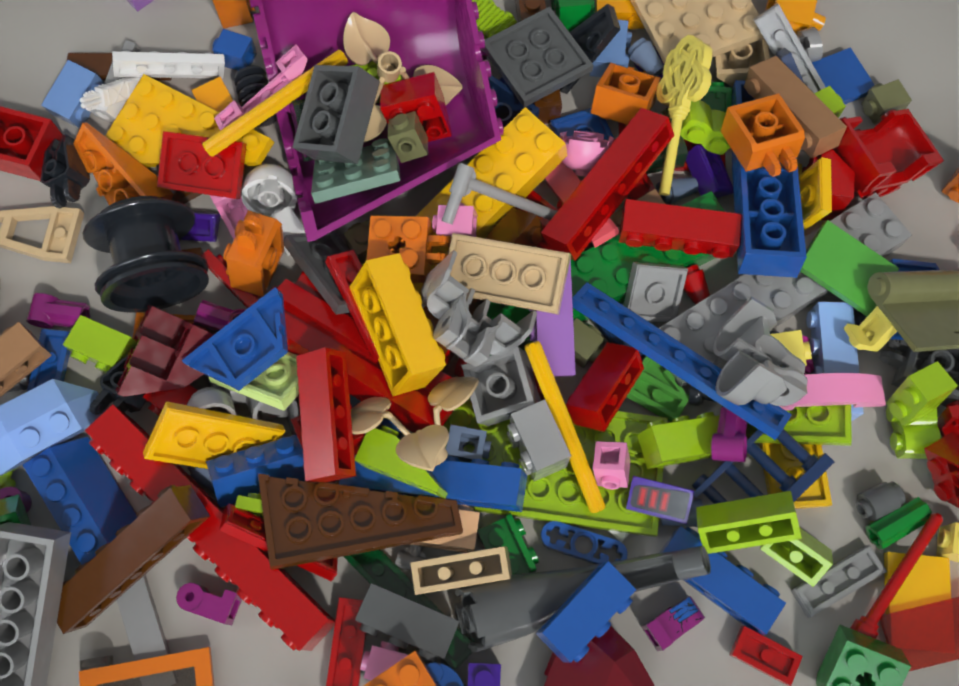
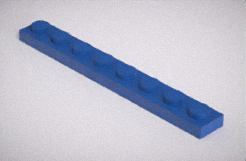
M588 282L572 297L574 309L772 439L776 440L792 414L780 406L770 403L765 405L755 400L738 406L717 395L716 382L722 371L721 368Z

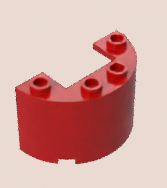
M892 109L880 118L881 122L873 129L854 130L863 121L860 116L840 118L847 128L839 146L833 148V150L855 172L854 189L862 200L874 193H877L879 197L888 195L900 189L902 184L908 183L910 180H917L944 161L909 109L897 111Z

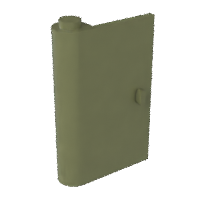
M959 270L877 272L870 277L867 286L870 297L913 352L959 349Z

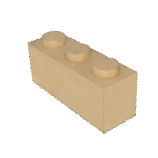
M506 546L410 563L415 595L511 579L512 575L508 547Z

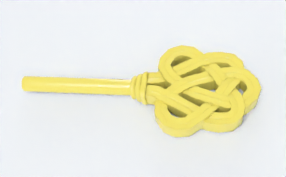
M687 35L682 38L676 48L667 55L663 69V78L658 83L656 91L657 100L669 106L668 111L672 119L671 126L675 135L668 143L659 188V194L664 196L670 195L682 122L690 112L691 101L701 100L711 86L712 75L709 69L712 61V48L693 35Z

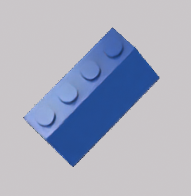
M89 437L49 447L23 464L24 469L62 531L71 532L69 545L81 565L91 561L96 556L95 551L98 548L113 541L117 537L115 534L119 529L131 524L138 518L136 516L137 513L103 458L89 444L91 440Z

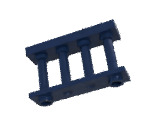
M757 429L747 439V453L780 484L779 488L782 492L791 491L793 502L835 463L826 453L818 457L815 454L811 455L783 429L776 439L802 463L801 467L804 469L795 478L793 475L788 476L754 443L763 434L762 431ZM724 461L709 477L702 474L691 485L695 489L694 499L703 493L713 504L728 502L711 485L725 472L750 498L764 495L731 461Z

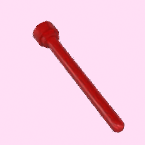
M931 514L867 615L861 616L859 620L855 619L850 629L872 638H877L879 635L877 623L942 524L943 517L941 514Z

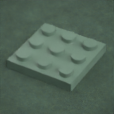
M386 138L378 139L372 145L362 147L358 164L315 160L311 190L315 204L400 181L399 159L390 141Z

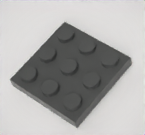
M550 6L485 39L483 51L524 108L593 71L594 65Z

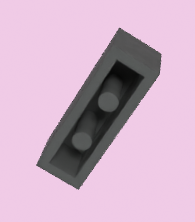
M372 583L355 618L356 622L361 623L359 630L377 637L378 632L390 636L389 643L406 650L408 644L420 649L418 653L420 657L434 663L437 657L445 659L460 622Z

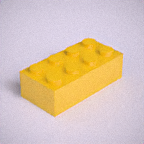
M400 253L366 260L349 288L379 355L378 361L392 396H397L424 388L446 366L445 354L443 349L438 346L436 340L433 339V325L424 313L419 292L414 289L410 279L409 267L403 262Z

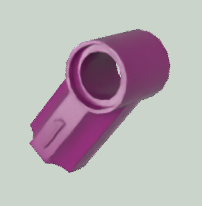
M35 293L26 322L30 325L51 329L54 325L73 328L80 315L90 319V306L87 303L64 301L52 295Z
M202 300L194 319V325L218 332L246 309L232 310Z
M725 407L721 408L717 433H713L712 460L745 462L747 455V422Z

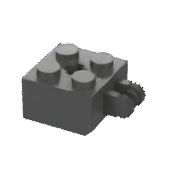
M890 339L886 343L887 346L902 352L900 355L887 350L881 351L880 360L897 368L891 385L900 387L908 376L938 361L958 385L940 405L946 407V405L952 402L959 401V349L913 352L905 340Z

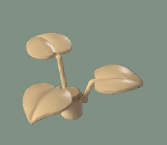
M352 12L344 30L343 43L345 53L352 62L360 66L368 64L371 60L374 63H378L377 75L380 78L364 142H367L379 136L387 124L380 106L376 105L384 83L396 81L399 75H402L404 79L410 77L406 73V68L401 67L402 62L399 55L388 51L390 47L388 32L380 24ZM424 65L416 68L413 77L435 72L443 92L445 105L462 90V84L449 72L439 67Z
M454 377L436 385L428 396L430 405L435 406L433 409L435 425L427 426L412 434L391 412L387 411L391 406L389 399L385 397L365 399L351 409L352 433H367L376 428L383 418H387L405 435L398 442L395 449L398 457L411 466L433 472L435 466L444 462L448 456L445 446L449 439V432L446 427L441 426L440 412L442 409L452 411L463 405L475 391L479 380L475 377Z

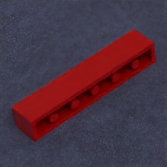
M641 108L629 121L628 125L612 142V145L596 162L595 166L542 230L541 234L551 250L570 253L571 259L577 260L594 236L675 136L669 117Z

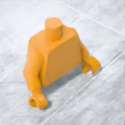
M767 0L765 11L778 3L795 34L800 30L815 27L817 31H820L825 23L826 17L815 12L817 0Z

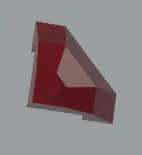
M149 305L134 336L138 343L135 349L131 348L123 367L125 370L115 389L116 393L125 397L186 387L204 374L187 366L182 360L214 334Z
M612 626L601 637H593L587 644L590 648L589 651L578 662L574 660L571 663L562 662L552 652L544 675L548 676L544 686H655L635 649Z

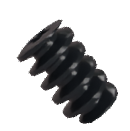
M254 65L247 66L235 74L234 84L241 107L268 84L266 71L263 68ZM274 114L256 128L274 124L277 120V115Z

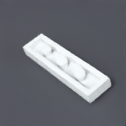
M112 51L114 77H142L143 74L155 78L216 79L221 77L223 79L224 54Z

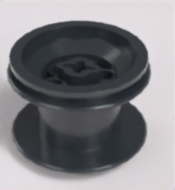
M157 196L132 197L107 206L85 225L82 232L85 243L93 249L110 253L113 265L103 271L94 284L95 291L100 296L101 303L105 307L127 313L146 312L149 305L158 309H164L192 299L207 287L209 283V276L207 274L209 265L207 261L199 255L182 251L179 239L184 237L195 224L196 217L191 208L180 202Z

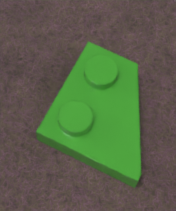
M646 356L642 362L644 370L630 390L627 398L660 417L668 418V421L672 423L673 419L680 417L689 400V396L675 382V378L669 370H664L661 365Z

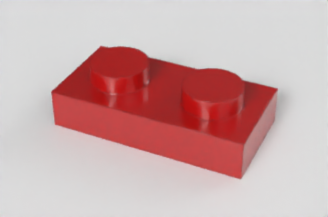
M741 626L729 654L731 657L787 686L792 685L803 657L746 626Z

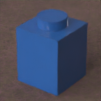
M226 29L222 30L219 38H216L213 43L212 50L214 54H224L225 67L236 71L251 66L257 55L251 37Z

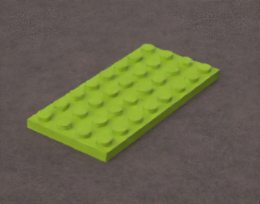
M469 398L463 405L452 412L444 424L448 432H450L451 425L487 431L486 441H491L489 458H482V460L490 462L489 465L501 466L502 462H512L520 465V451L518 447L513 449L507 436L509 431L507 425L510 424V419L491 426L477 423L471 398ZM617 411L605 432L574 425L594 478L593 462L596 441L627 443L631 460L628 488L619 487L612 490L598 486L605 503V509L597 513L590 512L570 461L565 469L533 482L531 475L527 476L522 512L473 507L474 511L499 515L511 513L513 517L547 522L557 521L568 525L656 537L658 536L659 518L627 510L626 506L633 476L662 483L663 467L647 469L637 434L647 429L648 423L664 420L666 424L668 418ZM468 444L464 446L463 450L472 453L475 448L473 445Z

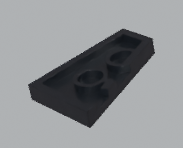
M606 4L569 32L592 63L620 31L614 7ZM579 79L560 88V92L568 94Z

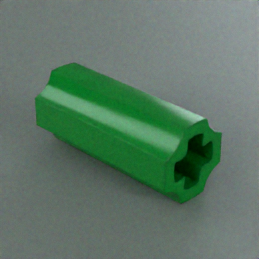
M914 497L902 504L901 508L866 525L865 534L878 549H884L925 525L932 511L927 503L923 502L919 497Z

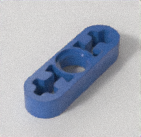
M548 522L540 534L541 542L547 549L593 564L609 561V556L604 553L598 554L599 559L593 557L598 548V541L603 542V545L600 547L601 549L610 550L612 546L617 548L616 553L621 555V558H616L614 561L627 559L628 556L627 549L622 542L562 522ZM553 528L559 529L558 534L566 538L569 534L568 531L574 533L569 543V549L564 548L566 541L557 540L555 544L550 543V537L546 535V531L552 532ZM582 536L590 539L592 543L591 551L586 554L578 552L575 548L576 539Z

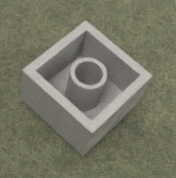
M516 347L504 355H491L489 359L477 367H473L468 363L462 365L465 377H475L479 380L478 386L470 396L476 420L479 424L491 426L509 420L511 413L541 401L535 378L531 371L529 358L526 351L520 347Z
M546 400L511 413L510 424L507 425L509 430L507 436L513 449L518 447L521 456L519 463L527 476L531 475L533 482L565 469L571 454Z

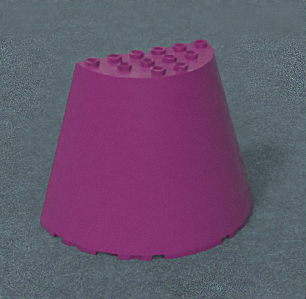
M250 0L251 8L258 6L260 12L253 14L269 82L281 72L276 62L296 44L307 57V63L302 74L337 50H341L347 57L348 63L345 66L355 65L346 55L343 43L346 23L351 13L355 12L366 19L380 24L388 32L390 37L388 51L399 55L402 66L406 68V73L410 78L413 77L416 68L424 65H433L449 72L462 84V90L446 105L452 136L428 142V155L403 163L399 160L400 181L316 204L311 194L315 160L292 148L302 113H289L284 109L276 113L290 173L293 177L295 193L298 196L303 195L302 198H297L307 242L319 239L501 140L500 135H503V124L501 119L496 117L494 107L497 106V96L495 90L490 89L488 80L491 77L490 64L488 60L483 61L480 49L485 48L483 32L478 31L476 20L479 18V12L475 1ZM386 124L385 129L379 136L364 142L363 147L372 145L378 139H388V124Z

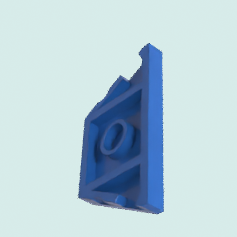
M276 287L186 356L182 360L183 363L240 391L288 353L282 292Z

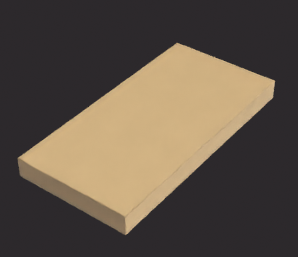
M452 233L448 255L455 250L457 256L450 276L466 288H473L475 290L473 299L482 301L488 299L493 303L559 315L571 258L570 253Z

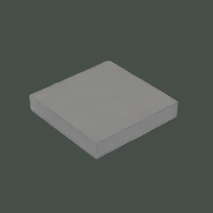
M633 262L624 306L649 322L667 323L678 315L688 269L684 266Z

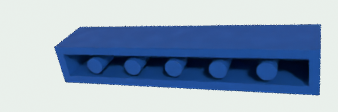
M447 456L444 462L435 466L433 472L429 471L448 493L446 499L457 500L458 505L522 512L527 474L516 463L502 462L501 466L489 465L490 462L482 459H472L471 463L460 462V459L457 457ZM356 461V476L340 479L339 481L340 485L369 488L370 491L385 493L386 491L398 492L399 495L441 498L364 468Z

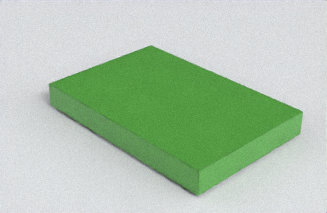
M826 220L806 250L807 258L800 272L865 316H868L877 307L868 293L867 286L870 277L877 272H897L899 268L829 220Z

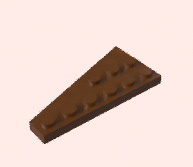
M258 473L271 570L463 533L457 500L420 495L418 497L399 495L398 492L370 491L369 488L325 482L311 483L299 481L296 478L287 477L282 479Z

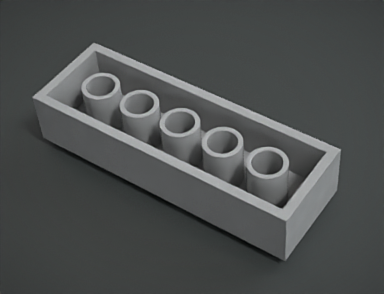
M6 522L0 525V686H47L71 532L14 522Z

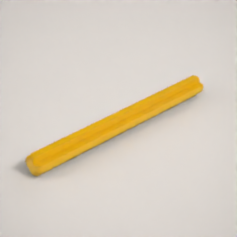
M337 50L317 65L345 66L348 60L341 50ZM314 67L203 142L202 145L210 156H215L306 93Z
M539 341L528 343L525 345V351L547 405L571 454L569 461L591 513L602 511L605 509V503L542 345Z

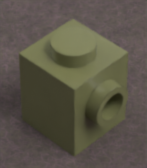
M897 79L884 85L879 83L871 87L861 105L863 106L864 113L875 125L881 122L880 118L892 109L896 111L906 109L912 99L900 80Z
M415 111L399 114L389 119L388 139L401 163L428 155V136Z
M369 220L353 224L344 233L348 248L350 250L354 249L362 265L367 260Z
M576 318L573 322L575 362L585 368L589 362L594 363L602 351L601 346L604 338L596 327L586 325Z

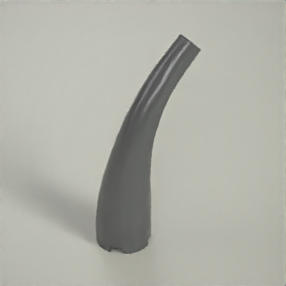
M704 546L610 562L636 589L635 592L711 573L710 559ZM599 564L562 570L512 574L511 579L456 589L455 594L457 597L461 596V602L454 604L456 618L460 621L458 624L462 635L469 633L473 642L469 643L468 648L475 653L538 631Z

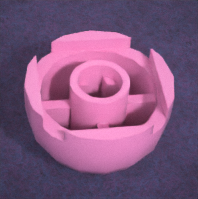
M567 131L562 132L559 138L566 143L568 155L562 162L568 168L574 169L576 175L587 176L596 162L612 145L614 138L610 136L607 141L604 140V134L587 131H574L573 136L566 137Z

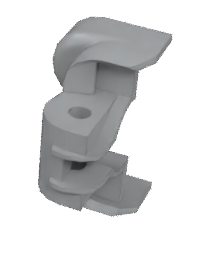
M453 250L429 272L422 287L421 298L432 315L439 319L433 332V339L471 366L477 367L489 359L490 355H504L518 347L533 331L537 312L533 310L516 324L501 313L491 320L486 316L490 301L486 299L475 309L472 316L469 312V304L472 302L475 290L473 288H466L450 276L457 256V252Z
M753 297L722 326L716 336L713 347L714 354L728 361L716 382L717 395L738 406L745 405L751 400L765 405L769 403L775 406L792 405L808 393V380L804 375L805 364L801 359L793 355L779 340L770 335V331L777 325L774 310Z
M209 379V387L195 392L187 403V406L236 415L234 404L246 402L249 407L250 418L257 419L258 411L261 414V420L287 417L292 436L297 435L290 420L298 416L296 398L283 411L211 383Z

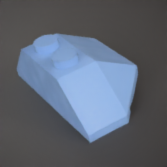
M51 379L0 405V476L28 462L49 447L62 444L84 432L107 410V408L104 409L99 415L90 412V405L98 396V392Z

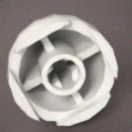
M263 164L255 167L247 174L242 186V202L249 211L262 214L273 213L288 206L294 211L298 195L295 193L293 177L288 170L275 164Z

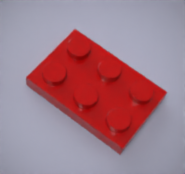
M163 131L157 187L240 199L247 144L235 141L215 156H210L202 145L203 142L209 139L208 137Z

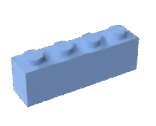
M818 302L807 313L806 324L811 329L809 343L814 370L811 374L860 373L857 348L849 342V336L844 330L847 323L855 325L853 307L848 303ZM852 404L851 421H854L863 415L864 412L863 407L853 408Z

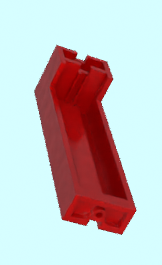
M285 279L278 287H273L279 289L283 294L288 352L301 355L324 347L346 352L350 395L360 401L371 397H385L389 399L391 406L387 411L391 412L405 428L413 433L427 426L435 425L433 413L435 406L430 405L428 396L436 385L452 377L440 371L426 387L392 396L380 363L374 362L353 318L346 314L336 315L328 303L288 279ZM441 410V426H444L454 410Z

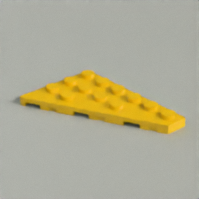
M143 74L105 137L145 167H156V165L160 164L163 131L211 138L220 131L214 119L220 112ZM253 129L236 140V142L247 144L244 163L247 166L261 165L275 143L271 138Z

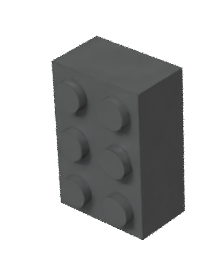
M315 65L292 148L314 160L358 164L380 81L359 66Z

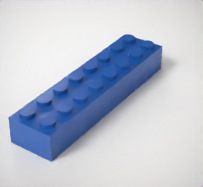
M735 80L732 89L731 106L755 100L744 88L745 81ZM731 149L735 213L742 214L740 246L737 249L738 274L797 278L807 258L798 166L795 171L788 172L780 163L782 171L780 175L774 177L770 176L765 167L746 172Z

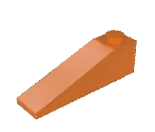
M82 123L73 145L87 172L93 173L99 185L96 188L99 196H104L108 205L139 196H157L168 200L172 199L174 194L169 189L157 187V175L90 124Z

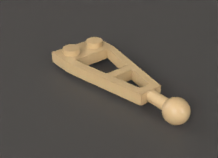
M55 206L0 211V223H2L0 247L43 261L71 263L84 213L78 208L62 207L59 209ZM50 219L42 248L12 240L18 221Z

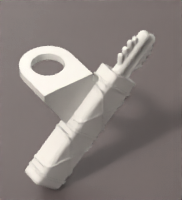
M141 77L122 78L94 87L95 91L85 92L83 94L84 97L80 98L81 108H86L95 116L113 123Z

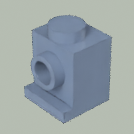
M451 425L446 446L448 456L457 457L460 459V462L471 463L472 459H488L491 441H486L487 431ZM471 444L475 450L472 453L465 452L463 450L464 446Z

